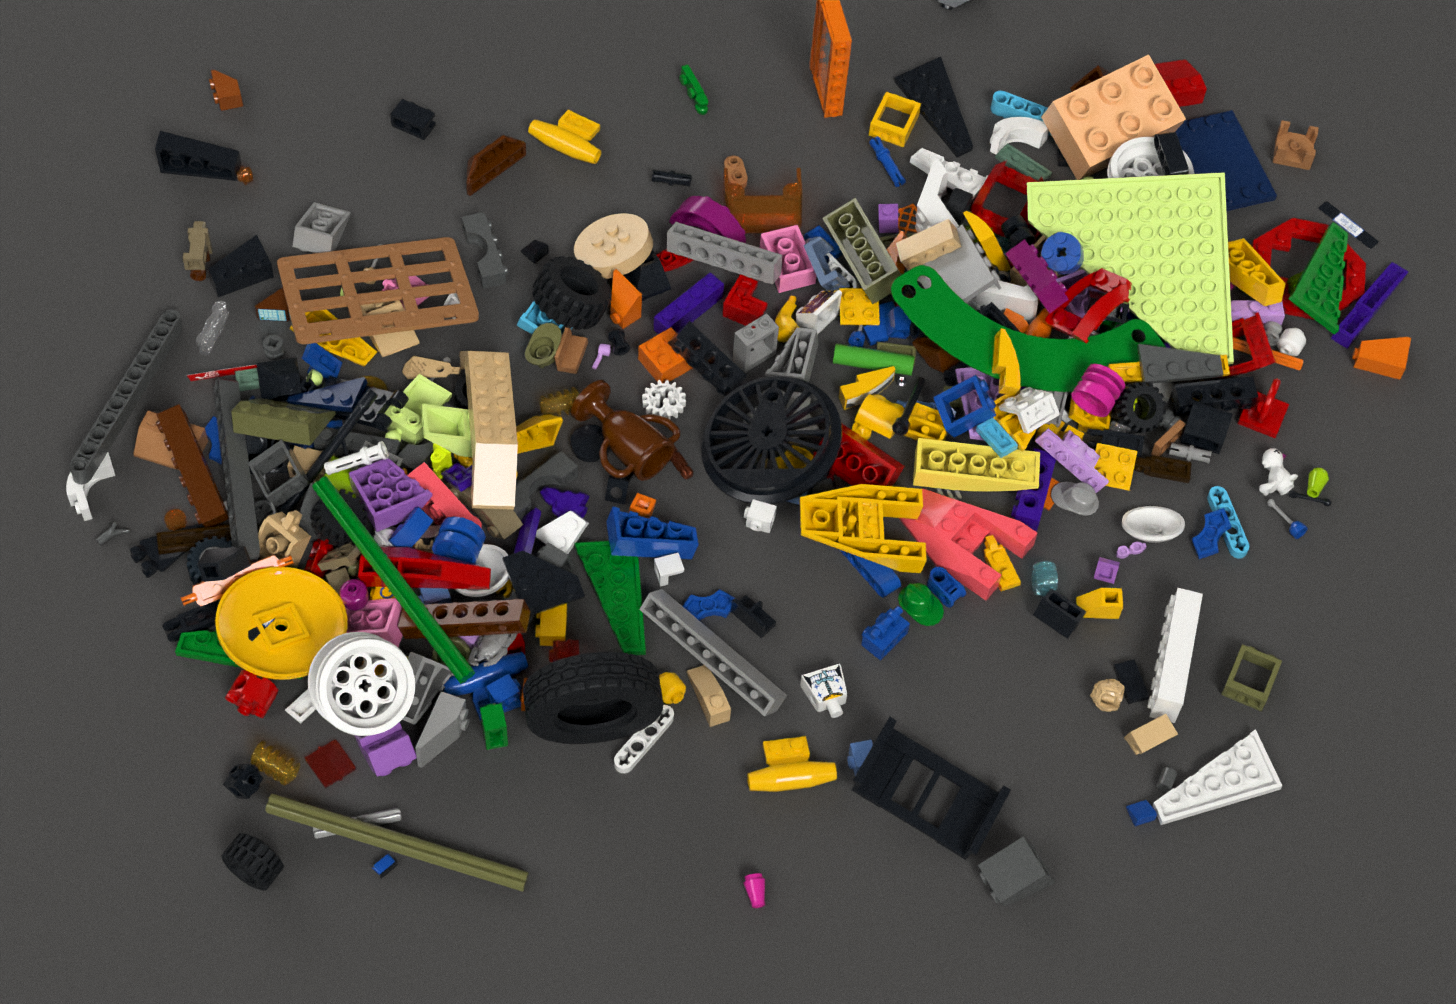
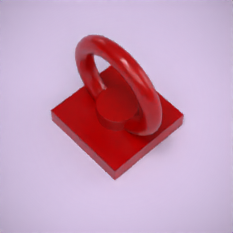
M1279 378L1273 380L1267 395L1257 392L1258 399L1255 405L1249 409H1243L1237 424L1276 438L1289 407L1288 403L1275 399L1281 384Z

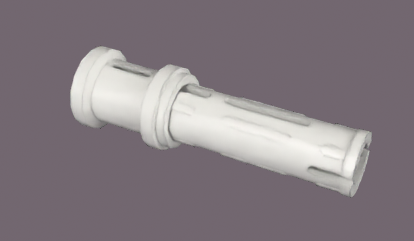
M380 441L378 445L369 448L366 446L362 447L360 452L325 462L324 468L326 473L331 475L361 464L371 465L373 461L388 459V451L384 442Z

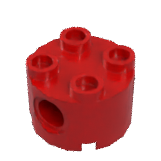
M241 670L226 694L225 699L239 707L237 709L238 712L244 716L252 714L259 718H264L278 694V688L268 678L263 677L260 679L253 673Z

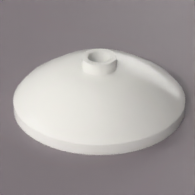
M1143 506L1126 512L1122 518V527L1129 535L1136 539L1149 543H1160L1179 536L1184 531L1185 521L1179 513L1171 509L1158 506Z
M483 544L475 565L491 568L490 590H455L470 597H482L498 591L509 579L502 560L508 554L498 546Z

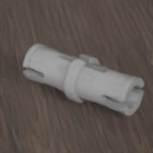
M1171 443V448L1178 449L1179 451L1170 450L1169 455L1184 457L1188 461L1192 459L1209 464L1210 458L1202 457V455L1211 456L1212 451L1197 449L1193 445L1188 447Z

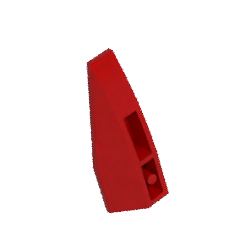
M381 547L411 588L490 590L491 568L410 547ZM361 554L358 572L360 581L366 587H387L363 554Z

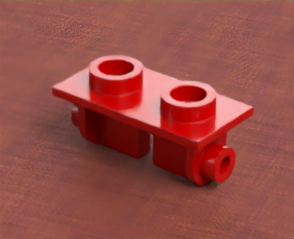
M317 539L313 543L309 557L314 558V560H308L304 571L310 572L321 579L324 578L327 570L321 571L317 564L328 552L334 550V546L328 544V539L325 541Z

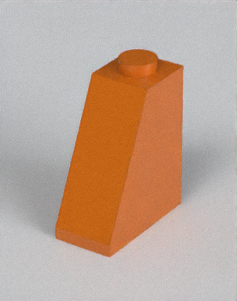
M1399 337L1361 341L1359 348H1355L1352 359L1355 360L1354 368L1400 380L1406 369L1411 338Z

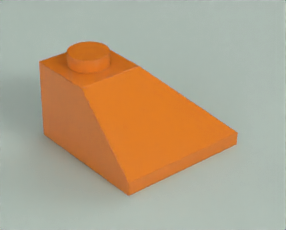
M616 269L613 271L610 318L614 324H618L624 329L641 318L642 294Z

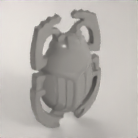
M518 633L480 635L477 642L478 647L475 646L472 649L468 662L473 666H478L479 661L487 659L488 662L483 663L484 667L496 664L503 656L507 655V648L515 640Z

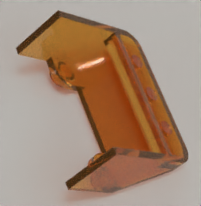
M724 168V206L728 207L730 213L745 230V233H766L798 225L799 229H801V168L796 169L795 183H789L784 186L783 195L745 196L744 188L741 185L729 184L728 168Z

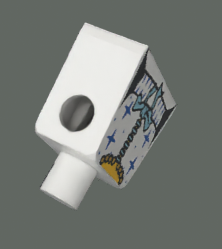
M840 663L801 676L800 686L817 712L828 710L832 718L843 714L840 705L846 703L847 690Z

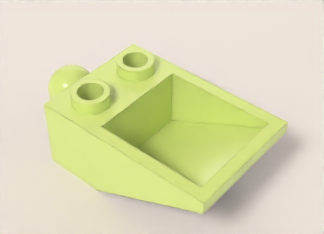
M420 374L403 391L409 398L403 409L390 405L384 413L392 420L385 438L399 440L400 442L402 439L408 444L419 445L424 439L421 405L443 406L452 397L451 392Z
M422 404L424 438L458 456L472 457L469 410Z

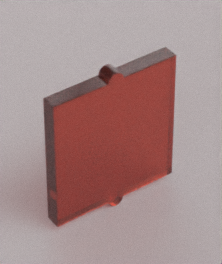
M336 739L323 747L319 746L318 750L304 758L324 788L338 780L342 781L343 777L356 770L355 765Z

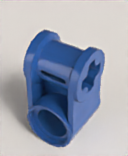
M935 567L930 571L927 587L946 607L951 608L957 599L966 595L964 586L956 581L946 569ZM934 578H938V579H940L941 581L938 582V581L934 580Z

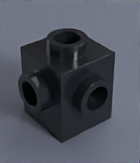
M237 764L230 770L228 778L222 785L235 797L249 799L252 794L258 791L260 783L264 778L258 773L259 769L253 764Z

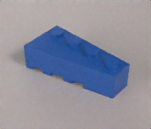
M613 506L606 521L611 555L659 558L679 553L681 559H692L699 545L695 527L671 521L664 523L656 517L650 516V519L641 517L633 511L625 513L620 511V508Z

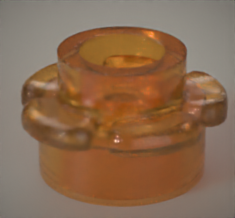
M240 167V170L237 171L239 181L244 182L245 185L253 182L251 168Z

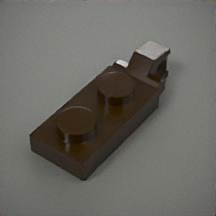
M1155 455L1145 459L1136 457L1134 471L1144 472V475L1189 483L1192 463Z

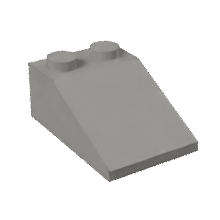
M314 202L295 226L293 247L304 252L309 251L313 253L335 251L351 216V212Z
M441 691L415 747L418 767H424L460 737L462 730L466 731L470 719L467 717L469 709L466 708L465 699Z

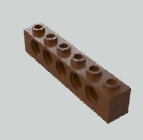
M524 599L433 603L425 605L448 637L526 633L531 612ZM402 607L398 628L404 638H425Z

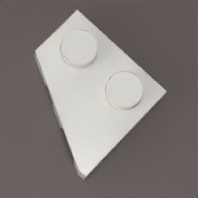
M569 511L538 529L535 537L546 545L549 542L566 554H569L574 543L577 542L589 523L575 512Z

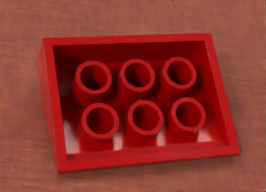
M1186 59L1155 64L1179 107L1203 103L1207 90L1201 74Z

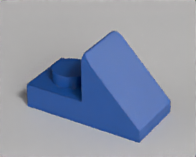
M317 343L307 344L302 359L310 365L307 373L309 374L311 369L319 371L323 378H329V376L337 378L342 362Z

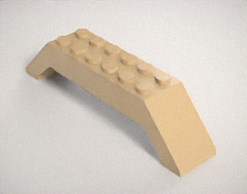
M460 351L461 369H465L473 458L472 508L514 510L518 442L509 353Z

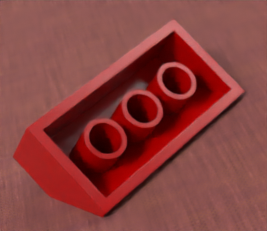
M842 424L841 447L832 466L834 474L852 486L859 484L893 486L905 466ZM824 437L820 441L819 446L822 445Z

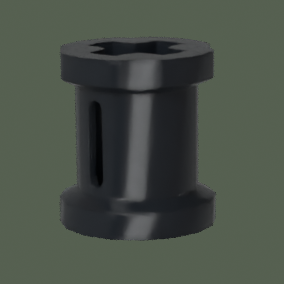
M617 329L608 334V340L613 344V353L615 355L621 356L630 351L631 348L625 340L624 330Z

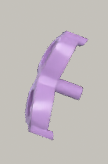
M1138 541L1132 543L1130 548L1120 546L1116 556L1123 559L1130 554H1140L1147 546L1145 543L1142 544Z

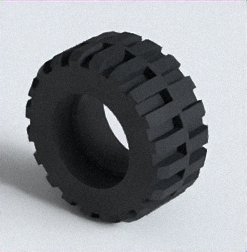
M560 256L547 261L535 280L532 289L536 305H539L541 312H545L549 319L552 318L556 321L555 323L565 325L569 329L575 328V330H585L597 325L612 300L611 288L606 278H603L602 274L593 269V266L590 264L587 265L584 261L580 259L575 260L573 257L565 258V256Z

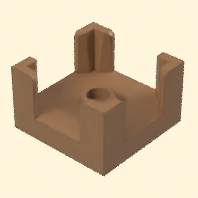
M1281 120L1276 134L1273 163L1310 170L1315 157L1314 143L1319 127L1309 126L1306 135L1288 132L1290 122Z

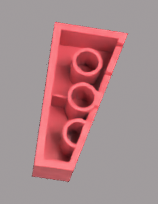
M425 462L407 475L419 482L423 489H428L432 493V497L422 510L434 520L433 522L437 526L441 525L446 518L455 516L471 520L482 529L481 521L468 511Z

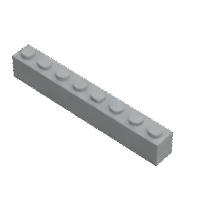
M663 589L648 594L639 610L763 716L777 712L787 694Z

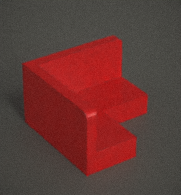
M741 274L739 275L723 302V317L747 326L763 316L768 303L752 297L758 286V281Z

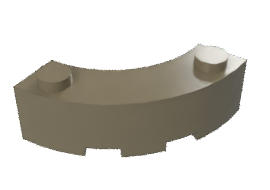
M446 483L458 500L467 505L483 520L488 527V532L494 538L506 539L523 525L514 510L472 508V485L460 492L450 483Z

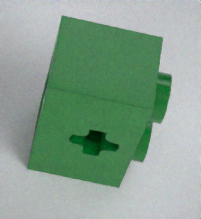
M490 703L480 707L486 750L508 746L507 725L502 703Z

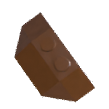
M502 135L479 153L473 155L467 164V195H473L525 157L526 143L522 140Z

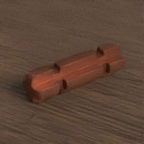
M674 445L675 450L670 460L676 469L681 472V476L687 480L693 476V470L690 466H687L688 463L681 453L677 452L678 449Z

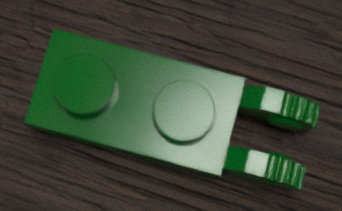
M689 65L681 66L680 82L683 86H686L689 98L695 101L697 113L705 115L708 112L707 96Z

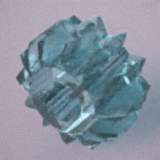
M1042 561L1035 563L1031 575L1032 590L1035 595L1045 596L1051 588L1056 591L1058 574L1054 562Z

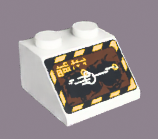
M822 290L818 295L812 296L809 303L805 307H800L796 312V324L800 328L817 329L818 335L839 315L842 292L840 290Z

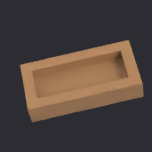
M1181 420L1174 424L1154 444L1151 455L1161 456L1171 446L1172 442L1174 443L1182 436L1186 424Z

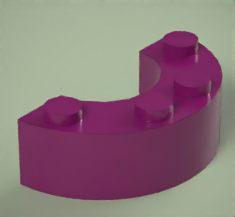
M708 196L688 197L670 217L669 223L673 225L675 222L688 226H696L704 231L746 243L745 230L730 213L728 207L718 204Z

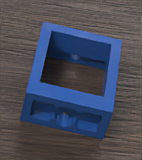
M974 375L933 397L945 430L951 436L956 437L996 416L994 410L996 404L992 397L988 395L989 386L984 379L981 380ZM976 389L982 407L956 420L950 402Z

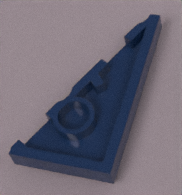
M365 377L290 396L287 402L333 411L352 412L357 406L368 382Z

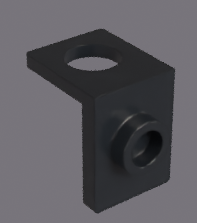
M633 473L623 478H615L610 475L608 477L605 501L625 504L628 485L633 478ZM612 488H620L622 496L620 498L613 497L611 495Z

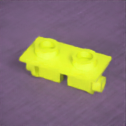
M433 443L434 452L430 457L432 467L434 468L433 472L441 480L443 478L441 473L452 466V456L450 451Z

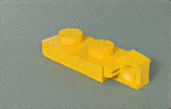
M993 535L985 537L984 545L986 549H984V558L988 566L1001 574L998 586L1000 591L1020 586L1021 581L1005 548H1003L1002 544H997Z

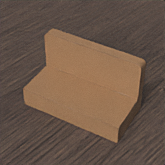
M565 327L560 345L555 354V362L558 371L577 374L588 345V339L572 335L571 328Z

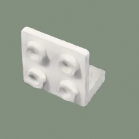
M1031 387L1022 389L1020 394L1007 398L999 406L1000 411L1016 414L1023 432L1027 434L1060 415L1052 393L1032 389Z

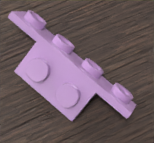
M1048 428L1035 439L1036 443L1081 482L1091 485L1095 493L1109 483V480L1094 468L1100 456L1071 430L1060 439Z

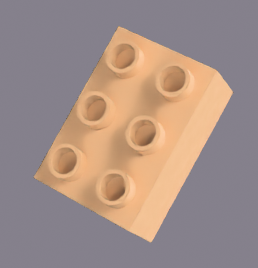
M1149 55L1053 101L1041 117L1077 180L1107 168L1113 154L1123 143L1134 138L1154 137L1155 134L1175 132L1186 120Z

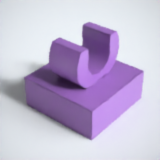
M1099 557L1094 579L1114 584L1120 562Z

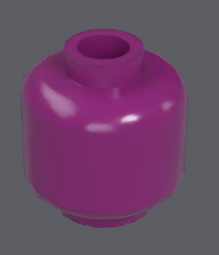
M351 579L343 583L340 588V598L345 608L357 611L367 605L369 594L366 585L362 581Z

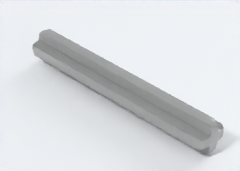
M393 808L352 818L378 826L400 821L402 817L400 809ZM313 827V834L316 839L336 835Z

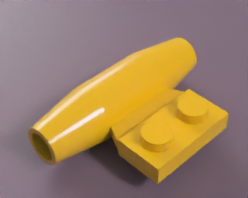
M567 110L558 120V126L535 119L531 122L528 133L546 146L571 158L596 164L600 159L601 150L588 142L600 131V124L570 110Z
M806 736L763 741L766 764L770 767L747 773L749 791L779 792L811 788L837 780L834 762L808 761L810 752Z

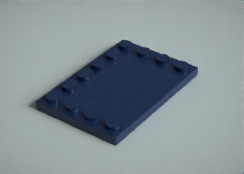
M1233 110L1186 120L1175 131L1182 150L1187 154L1193 165L1194 174L1225 173L1226 211L1276 200L1277 195Z

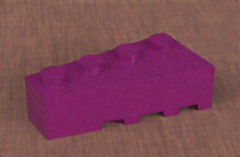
M1024 239L1005 253L1049 314L1069 300L1065 294L1068 290L1061 281H1056L1058 277L1054 271L1046 268L1049 265L1042 256H1037L1039 252L1033 244L1029 246Z

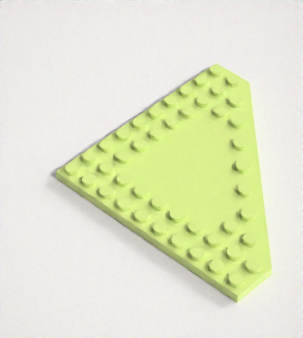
M1225 173L1027 182L1028 222L1047 239L1057 232L1073 235L1083 247L1084 261L1080 268L1088 275L1103 268L1128 279L1132 283L1128 296L1130 299L1128 310L1140 320L1147 322L1156 334L1173 349L1227 355L1228 364L1234 363Z

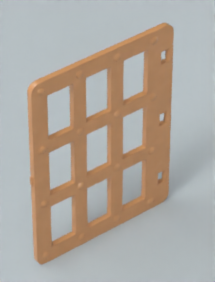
M449 237L289 256L277 260V267L295 339L299 344L472 323L479 319V312L454 239ZM442 250L445 261L405 266L402 255ZM389 257L392 266L390 268L350 272L348 262ZM335 264L338 274L296 279L294 269ZM449 272L452 282L411 287L408 277ZM395 278L399 288L357 294L354 283ZM341 285L344 296L302 301L299 290ZM456 293L460 303L418 309L415 298ZM402 300L405 311L363 316L360 305ZM347 307L350 318L307 323L305 312ZM455 317V319L444 320V318ZM394 325V327L382 328V326ZM331 333V335L319 336L320 334Z

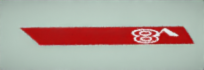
M257 365L187 375L190 381L235 375V371L257 368Z

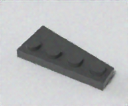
M1144 344L1137 345L1143 382L1152 384L1223 376L1220 355Z

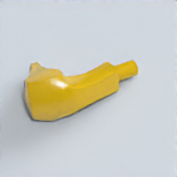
M795 296L789 297L776 316L775 323L779 326V342H787L796 328L799 327L791 318L797 306L795 305L797 300Z

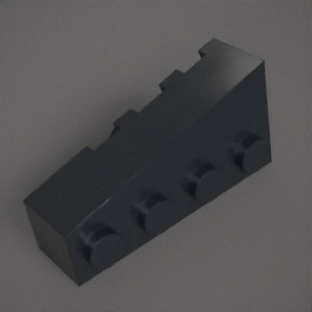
M164 131L159 132L155 152L161 173L237 181L241 166L239 151Z

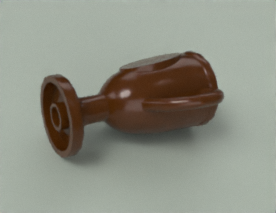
M597 380L591 383L575 399L571 408V416L579 422L586 421L595 416L603 423L604 441L599 451L602 467L615 478L626 477L631 472L641 481L654 477L667 465L675 450L674 443L680 438L678 426L670 419L659 415L638 416L627 410L614 411L606 404L611 393L610 385L604 380ZM649 422L665 425L673 435L666 438ZM608 447L626 466L625 469L617 470L609 463L607 458Z

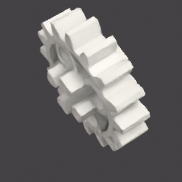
M658 380L657 385L650 383V388H645V394L642 395L643 408H646V414L652 413L671 419V416L678 418V412L683 413V407L686 406V394L682 393V387L676 388V382L670 385L668 380L665 383Z

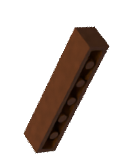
M178 404L156 414L159 420L156 422L157 427L166 436L164 440L165 446L174 455L171 458L176 470L179 469L182 474L179 476L182 486L184 488L187 487L189 491L187 498L190 505L195 506L197 510L194 515L199 525L203 524L205 527H211L228 520L227 509L185 410Z

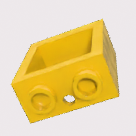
M886 92L870 123L869 136H879L883 141L904 148L919 117L921 103ZM886 107L910 115L904 129L880 121Z

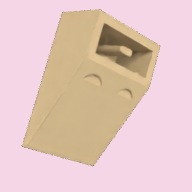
M400 300L360 305L363 316L405 311ZM394 325L382 326V328L394 327ZM414 330L369 336L382 357L420 344Z

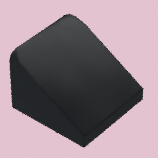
M534 240L522 249L521 253L535 264L548 254V245Z

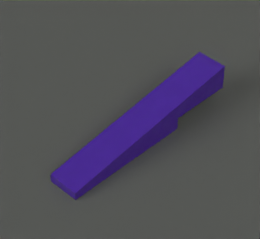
M1391 262L1357 301L1352 311L1339 324V331L1335 335L1333 334L1331 339L1348 349L1407 276L1408 271Z

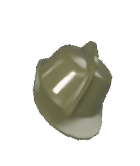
M545 323L535 329L525 351V358L529 363L538 365L540 368L554 363L555 354L562 338L561 330L557 325Z

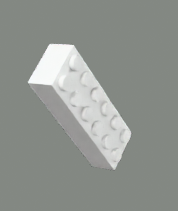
M1177 588L1175 595L1170 596L1169 604L1166 606L1164 614L1166 621L1163 623L1161 630L1163 637L1157 652L1160 654L1154 668L1156 675L1153 677L1151 684L1152 696L1149 697L1147 708L1151 709L1149 717L1158 718L1167 714L1170 721L1175 723L1183 706L1202 593Z

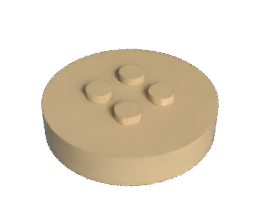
M627 213L613 214L593 222L581 232L574 245V254L577 260L580 259L585 264H590L593 266V269L602 274L603 278L609 279L613 278V271L616 269L622 275H625L639 267L652 251L653 238L646 222L641 217Z

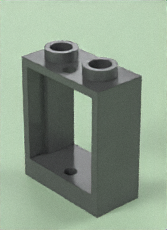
M282 439L248 462L266 499L275 507L285 503L290 497L302 491L310 484L292 448ZM289 459L297 475L273 491L265 474Z

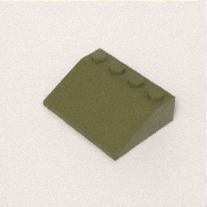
M262 398L240 401L231 411L234 433L274 440L282 439L286 442L309 446L335 416V411Z

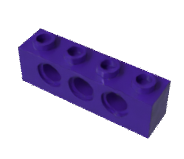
M1034 448L1033 451L1040 452L1039 488L1036 490H1018L1015 500H1018L1019 504L1018 506H1013L1011 517L1021 521L1037 532L1056 459L1047 451Z

